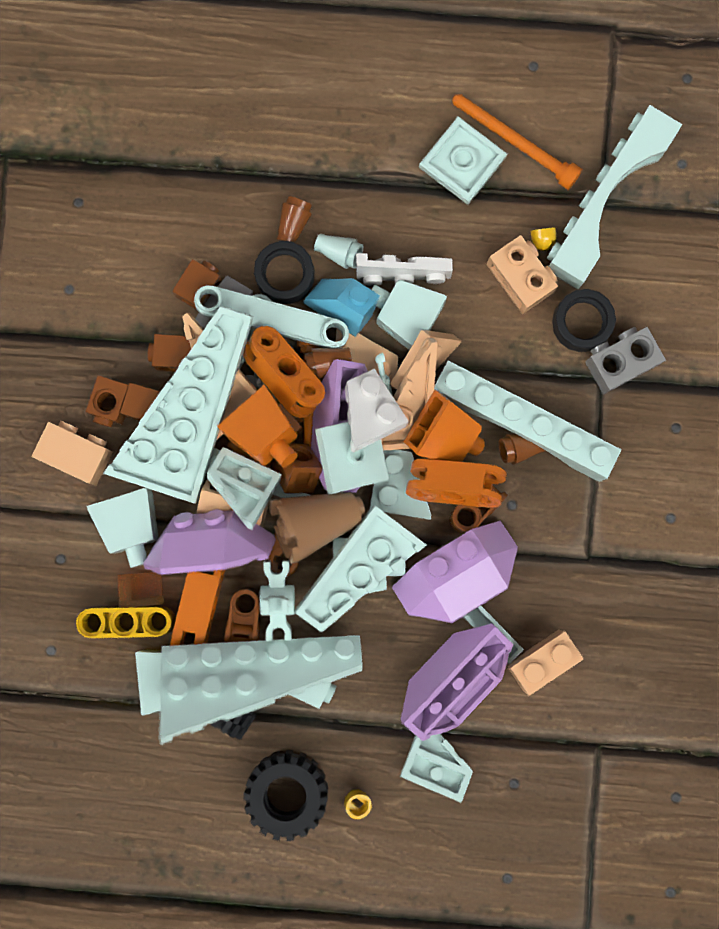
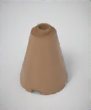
M352 492L277 498L270 502L271 517L278 516L277 525L274 526L277 539L285 557L290 558L291 564L299 562L362 522L361 516L365 515V508L359 496L355 497Z

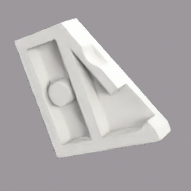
M375 369L347 381L345 395L349 406L347 416L352 438L350 449L353 453L407 426L408 419Z

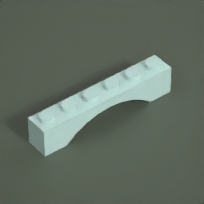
M651 105L644 115L639 112L636 114L628 127L633 133L628 141L621 138L611 154L616 157L613 165H604L596 178V181L601 184L595 193L589 190L579 205L584 209L579 219L572 216L563 233L568 235L564 243L561 245L556 242L547 256V259L552 261L549 267L556 277L576 289L582 286L600 258L598 241L599 222L609 194L629 174L643 166L658 162L681 128V123Z
M447 361L434 386V390L439 391L464 412L483 418L525 438L551 453L571 468L598 482L608 478L621 452L620 448L450 361Z

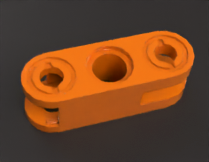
M269 326L256 328L244 347L243 357L246 363L291 415L297 418L310 416L316 409V406L324 399L325 388L322 382L276 329ZM280 369L285 371L287 375L283 374Z
M416 459L412 462L410 472L419 479L410 480L407 483L406 494L413 499L425 502L495 508L501 505L502 496L491 490L492 484L505 482L507 472L498 466L490 464Z
M225 569L214 570L213 574L202 571L187 573L170 646L184 645L187 632L196 634L194 644H207Z

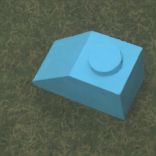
M354 278L321 279L305 298L304 304L321 315L344 322L348 327L349 333L356 337L372 317L380 295Z

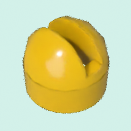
M556 227L530 231L532 243L537 250H549L555 245L557 237Z
M359 789L351 790L345 796L344 808L351 818L362 819L371 811V800L364 791ZM355 798L363 803L360 808L353 801Z

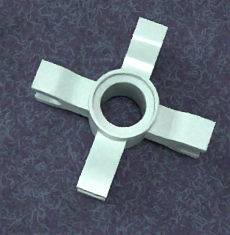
M271 560L264 561V573L269 579V586H261L260 610L261 616L270 615V624L266 630V641H273V630L275 628H282L284 630L285 641L292 639V630L287 622L286 615H295L294 585H286L285 581L290 569V560L282 561L283 571L280 573H275L271 570Z

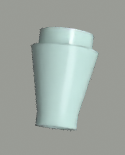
M320 233L316 239L314 250L345 269L349 267L356 268V253H363V244L357 243V239L329 236Z

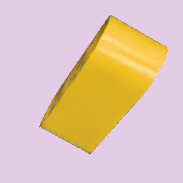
M164 606L96 607L82 611L77 617L76 627L81 635L88 638L158 637L168 634L173 630L176 618L173 611ZM157 612L162 613L166 618L167 622L163 630H157L152 625V617ZM124 613L130 614L134 620L133 627L129 631L124 630L120 625V617ZM91 614H96L101 619V626L97 631L91 630L88 626V618Z

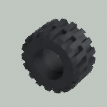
M286 750L285 753L277 751L272 756L263 758L252 771L244 792V800H246L244 808L246 815H251V824L254 827L258 825L261 828L260 833L264 836L267 833L272 834V839L277 841L280 840V837H286L287 841H293L297 835H300L301 838L308 835V831L310 829L314 830L318 826L320 818H323L328 800V783L325 781L323 770L317 767L318 763L314 759L309 760L306 758L307 754L300 752V755L293 753L294 750ZM280 777H290L297 780L306 791L304 805L291 812L275 808L267 795L270 783Z

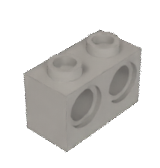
M633 327L618 336L619 342L611 346L608 342H605L591 350L592 356L585 363L603 395L666 361L648 327L640 331ZM632 344H638L642 347L644 351L643 358H637L632 354ZM608 358L615 362V373H609L604 369L603 359Z

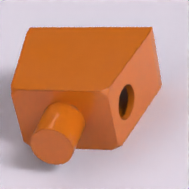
M265 385L259 388L217 426L231 442L263 466L275 458L282 467H287L297 458V453L289 444L298 435Z
M434 390L404 440V443L418 456L433 460L463 462L467 453L474 456L479 455L485 446L484 439L478 437L482 431V426L437 390Z

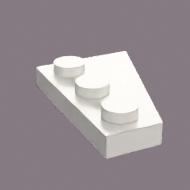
M356 253L357 281H363V284L367 286L381 285L382 281L394 280L395 284L398 280L411 284L414 283V280H426L429 284L444 283L445 279L451 278L453 272L452 258L416 256L409 258L408 262H401V259L396 258V255H383L382 258L374 261L368 260L367 254Z

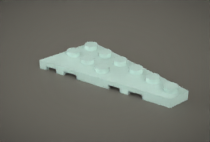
M223 306L219 307L198 337V341L188 355L184 357L177 371L163 387L140 420L135 431L123 444L120 452L103 474L194 504L198 502L220 430L217 426L223 420L254 316Z
M360 635L301 638L287 641L283 639L162 646L161 744L172 741V737L188 731L194 733L202 730L204 725L220 719L226 721L273 704L275 699L289 694L295 696L303 693L305 688L321 682L327 684L362 671Z

